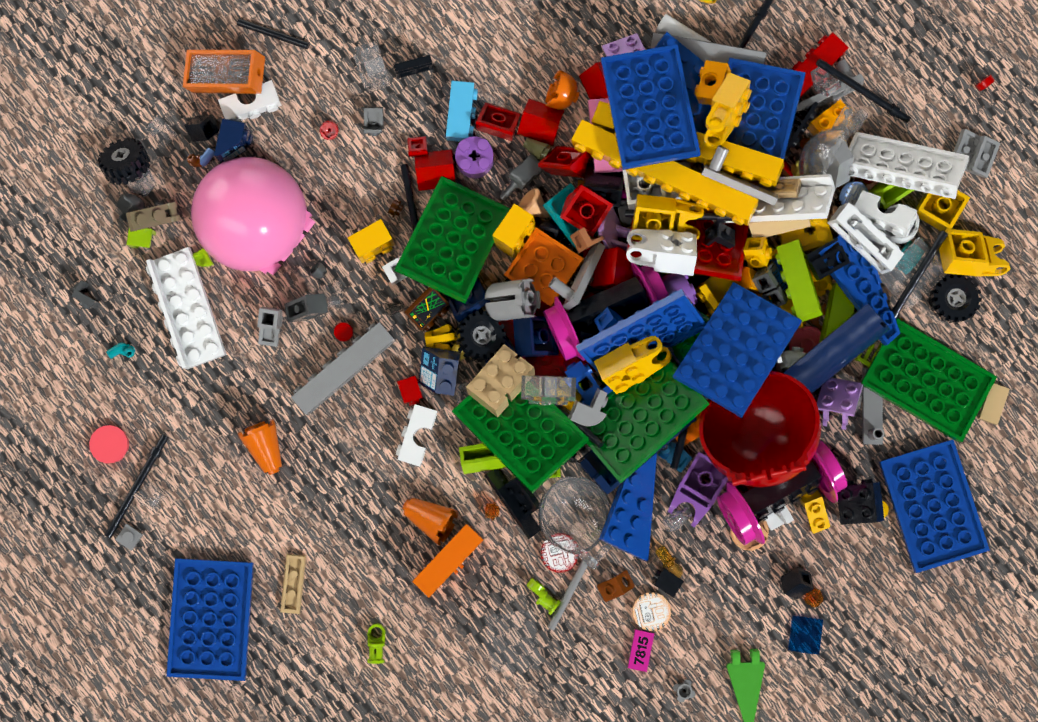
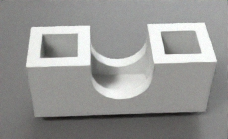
M272 80L262 83L261 94H256V98L251 104H242L236 93L218 99L224 118L243 122L244 119L249 117L250 119L258 118L261 115L260 113L266 111L269 113L278 110L279 106H282Z
M862 190L855 204L858 211L864 217L869 218L877 229H884L890 231L895 236L907 238L916 221L917 210L898 204L896 210L892 213H883L879 210L881 197Z
M416 404L414 408L410 407L407 416L410 421L408 426H404L401 437H404L402 445H398L396 451L397 460L421 467L426 448L418 446L415 443L414 436L421 428L433 429L438 413L436 410Z

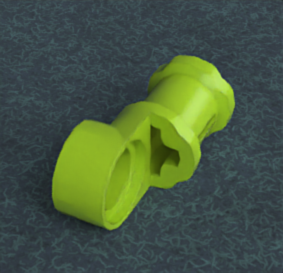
M533 577L526 584L529 589L539 596L535 604H540L551 615L561 601L551 597L545 587Z
M375 623L368 629L367 646L369 647V659H367V663H385L383 647L385 646L386 630L382 624ZM374 627H379L382 630L381 637L375 638L372 636L371 631Z

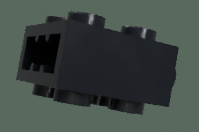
M862 479L861 483L855 484L854 480H847V487L837 492L840 525L884 521L880 482H873V479Z

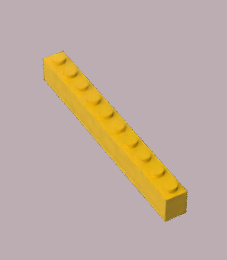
M599 101L591 123L615 134L610 105ZM696 132L701 154L698 157L687 158L686 160L691 163L700 162L704 166L705 164L709 166L716 149L706 147L704 144L705 134ZM711 137L708 141L710 143H717L719 139ZM728 141L724 142L722 146L729 149V152L721 167L723 172L730 175H741V178L747 181H752V179L759 181L761 185L771 187V185L776 187L784 167V159Z
M581 120L571 139L574 149L581 153L586 151L596 160L601 161L603 159L608 161V164L616 169L622 168L615 134ZM675 161L625 169L629 175L634 177L638 175L651 185H654V183L658 184L666 192L671 193L673 191L679 194L678 196L683 200H693L696 202V205L703 209L708 207L714 210V213L718 216L730 217L738 225L745 224L748 226L758 206V199L705 177L701 173Z

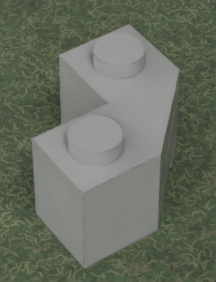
M845 140L817 154L826 170L823 174L832 175L835 189L849 182L851 175L849 174V168L853 163V155Z

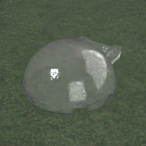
M844 107L832 128L818 132L805 144L799 159L800 176L826 174L843 141L845 140L847 146H849L847 141L856 125L853 119L854 109L852 107Z
M568 476L558 480L546 490L539 504L538 521L542 534L549 543L565 553L578 554L593 570L599 566V561L612 547V545L605 542L593 557L588 552L600 542L599 538L608 516V510H610L606 495L593 481L585 477Z

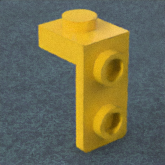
M818 490L811 495H803L800 502L805 508L811 532L815 534L829 528L830 523L823 497Z

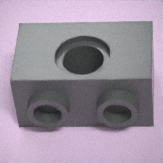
M325 293L304 295L284 304L288 323L308 321L328 313Z

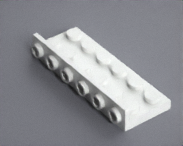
M855 132L849 145V150L853 155V163L849 168L850 176L956 199L958 186L969 162V155L861 132Z
M832 175L779 177V180H801L802 185L798 198H778L775 206L758 199V206L750 222L827 219L835 192Z
M187 247L155 260H146V271L152 277L154 283L152 284V289L158 295V307L164 313V324L166 329L170 331V342L172 347L176 349L178 365L183 369H190L227 355L191 248Z

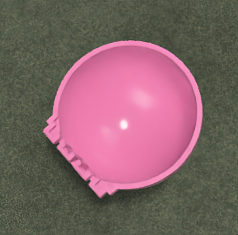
M239 157L215 166L201 180L192 200V226L203 249L222 265L240 271L260 270L265 275L269 272L274 276L282 266L278 262H285L293 252V249L304 238L303 230L308 233L316 223L311 219L312 214L307 211L304 195L295 179L276 163L263 158Z

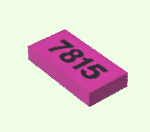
M635 629L627 668L647 672L654 633Z

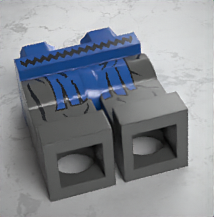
M776 258L769 260L768 267L759 268L752 281L759 293H763V299L779 307L788 301L785 290L788 289L787 282H783L780 274L783 271L782 265H778Z

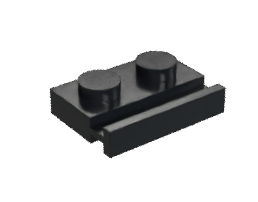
M427 55L394 64L397 79L433 70L431 56Z
M838 238L831 240L804 256L808 260V265L817 281L850 263L842 245L840 246L838 242L835 243L838 241ZM835 243L823 256H820L819 252L822 249ZM838 251L840 252L838 258L842 263H838L836 260V253Z

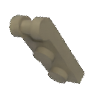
M177 201L127 212L126 216L130 232L180 221L181 218L176 209L178 207ZM169 209L170 217H166L165 210Z

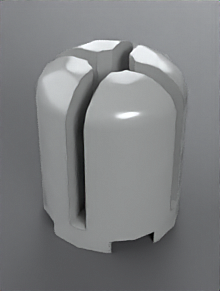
M529 278L491 284L485 293V300L493 299V301L499 302L485 303L489 316L497 321L535 317L536 309L540 308L541 305L540 292L536 291L532 284L535 281Z

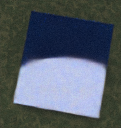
M792 615L788 650L819 655L823 620Z

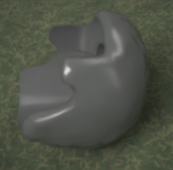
M123 193L117 202V207L122 212L119 219L127 223V212L146 208L144 201L132 194Z

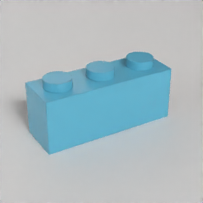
M451 82L446 140L460 142L468 137H473L474 126H471V119H475L476 107H473V100H477L478 89H475V85L472 82Z

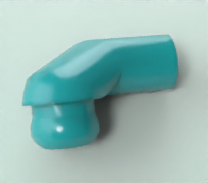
M120 342L107 350L106 353L110 359L119 354L131 358L135 354V348L130 344Z

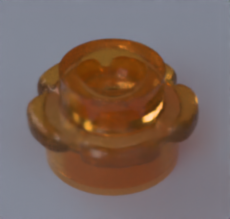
M496 502L487 503L485 507V518H489L491 521H494L495 517L499 516L500 508L496 506Z
M814 588L805 594L804 601L807 605L815 608L823 602L824 598L821 591Z

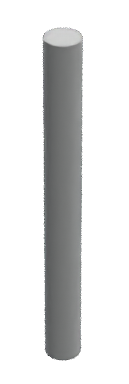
M582 559L547 626L549 629L555 630L590 561Z

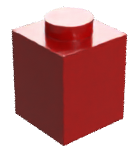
M416 376L397 381L404 404L409 403V406L419 404L421 399H424Z

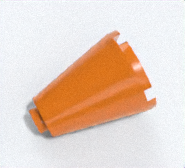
M270 419L269 424L263 421L244 429V434L238 432L240 440L264 473L268 472L271 475L280 471L279 467L282 466L274 419Z
M416 498L406 500L402 508L404 515L438 545H441L440 541L445 542L455 526L452 521L454 518H458V511Z

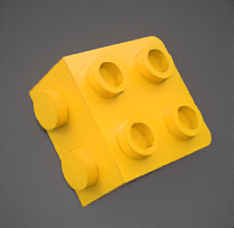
M711 276L694 288L698 300L705 304L710 317L729 290L733 280Z

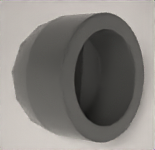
M317 262L310 271V274L317 279L323 278V273H327L326 267L320 262Z

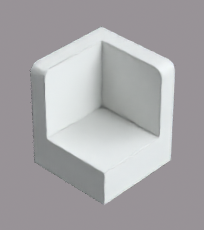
M400 257L382 266L392 285L407 278V276L394 271Z
M784 506L785 509L780 513L775 514L773 512L767 516L768 519L765 521L770 530L794 521L786 506Z

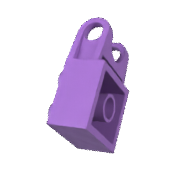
M698 452L680 482L668 512L672 513L683 502L691 503L695 508V515L691 526L695 527L712 507L728 478L715 468L707 456ZM709 473L711 481L703 484L700 476Z

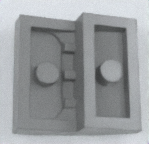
M962 129L953 152L969 155V162L965 169L966 172L988 178L1000 143L987 136H979L967 129Z

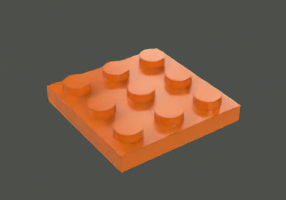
M536 227L504 276L511 281L529 278L534 280L535 282H532L535 290L540 292L541 301L553 307L554 297L557 296L559 298L560 295L549 287V283L556 277L568 285L583 263L584 258Z

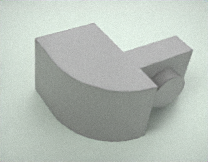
M259 308L257 327L260 328L258 344L278 346L283 320L281 309Z
M597 388L590 406L575 400L568 419L583 426L599 424L607 415L600 411L601 407L604 408L608 401L607 392Z

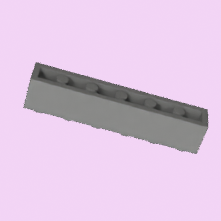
M653 33L650 49L657 45L664 34ZM673 36L703 62L709 60L728 63L729 58L765 64L767 52Z
M380 322L371 324L366 329L367 333L362 337L360 335L351 342L352 346L337 353L338 357L333 362L329 360L322 366L323 370L319 374H312L307 379L309 382L305 386L300 385L293 391L294 395L291 398L305 415H310L395 342Z

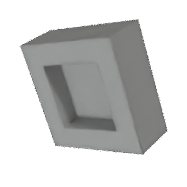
M126 524L115 540L132 551L144 534L131 525Z

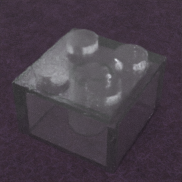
M377 41L355 47L356 54L353 57L358 71L362 70V72H359L364 89L368 88L371 93L390 87V80Z
M522 376L521 399L529 400V404L568 405V401H576V378L563 376Z

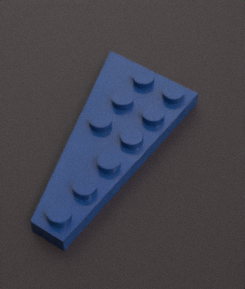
M838 234L833 239L838 238V241L835 243L838 242L840 246L842 245L850 263L830 275L857 311L867 302L891 330L879 340L884 346L888 345L900 334V330L893 311H890L886 301L888 298L881 288L880 283L882 282L878 271ZM835 243L822 249L819 252L820 256H823ZM838 251L836 253V260L838 263H842L838 258V254L840 253Z
M657 454L619 485L599 540L646 562L649 561Z

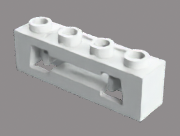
M849 202L839 206L827 222L881 274L892 271L904 255L898 245L892 243L883 231L878 230L869 218L864 217L858 211V208Z

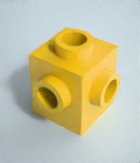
M766 237L747 238L743 251L745 254L744 260L747 261L748 267H768L773 252L772 248L768 246Z

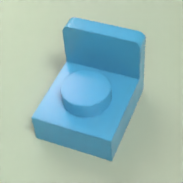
M671 441L658 453V456L670 465L676 443ZM684 450L682 451L677 469L680 473L692 459Z

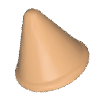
M538 188L527 192L518 205L534 217L548 218L550 216L543 207L545 202Z

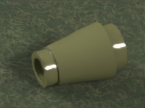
M529 137L523 145L539 161L553 150L549 144Z

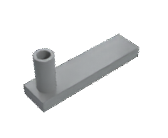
M845 59L836 63L835 66L839 71L863 86L864 78L862 74L855 76ZM842 82L798 103L795 115L801 117L807 114L815 101L819 103L815 108L818 109L855 90Z
M718 145L710 165L705 164L701 175L775 206L778 200L777 194L720 171L729 149Z
M600 242L589 249L571 288L556 277L549 283V287L565 298L563 307L568 311L579 304L605 249V246Z
M862 368V379L868 368ZM863 386L862 444L883 445L885 434L883 431V398Z

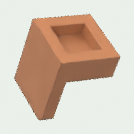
M585 227L570 236L578 253L604 240L603 236L597 239L594 236H589Z

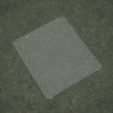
M920 237L903 252L904 255L892 271L879 275L881 282L897 300L930 250ZM936 255L904 304L905 310L909 311L939 280L947 275L943 272L942 262Z
M534 609L484 615L491 673L541 668Z

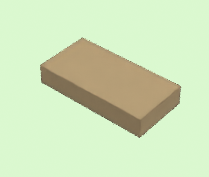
M994 383L982 404L978 419L998 425L1010 389Z

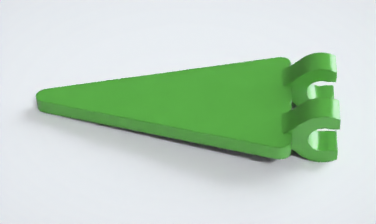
M750 649L751 662H740V651L730 650L731 663H727L726 667L744 722H754L765 663L760 661V651L758 649Z

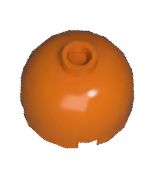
M559 70L554 76V79L557 80L549 86L545 102L547 103L546 106L562 110L568 108L572 102H577L579 92H577L578 85L573 76Z

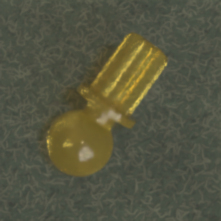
M665 546L659 547L655 553L664 564L663 568L667 566L669 572L680 578L683 574L682 566L673 562L676 558L671 556Z

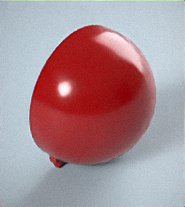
M771 371L742 418L712 400H707L709 405L702 411L699 421L700 441L711 463L728 478V481H732L733 486L742 484L752 487L775 486L791 480L802 471H806V467L814 457L819 445L821 419L813 395L800 381L787 374Z

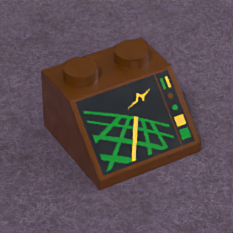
M429 287L404 313L422 333L425 330L428 332L435 325L434 321L438 317L442 318L448 313L449 303L437 290Z

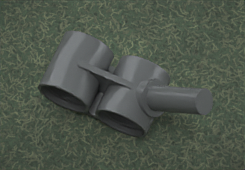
M530 154L521 165H518L509 174L508 178L511 180V184L500 195L502 200L506 201L516 188L524 190L533 179H536L544 171L538 167L540 161L533 154Z

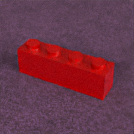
M833 32L829 36L824 35L818 42L819 46L816 49L811 48L805 55L806 59L803 62L798 61L792 68L795 71L806 72L800 98L826 73V71L816 65V62L822 59L833 66L848 50L849 47Z

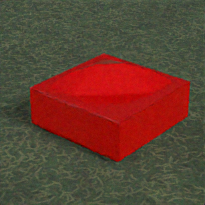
M426 136L407 138L409 157L428 155Z

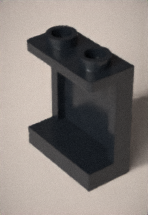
M587 163L584 186L611 202L613 207H620L623 191V172L595 173L594 164Z

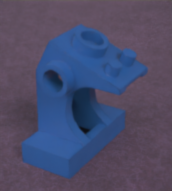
M581 361L578 363L573 362L566 368L565 381L570 388L574 386L583 398L580 402L590 406L597 388L607 392V395L613 391L605 383L599 387L592 377L591 373L593 371L587 363L583 365ZM587 377L593 386L583 391L578 382Z

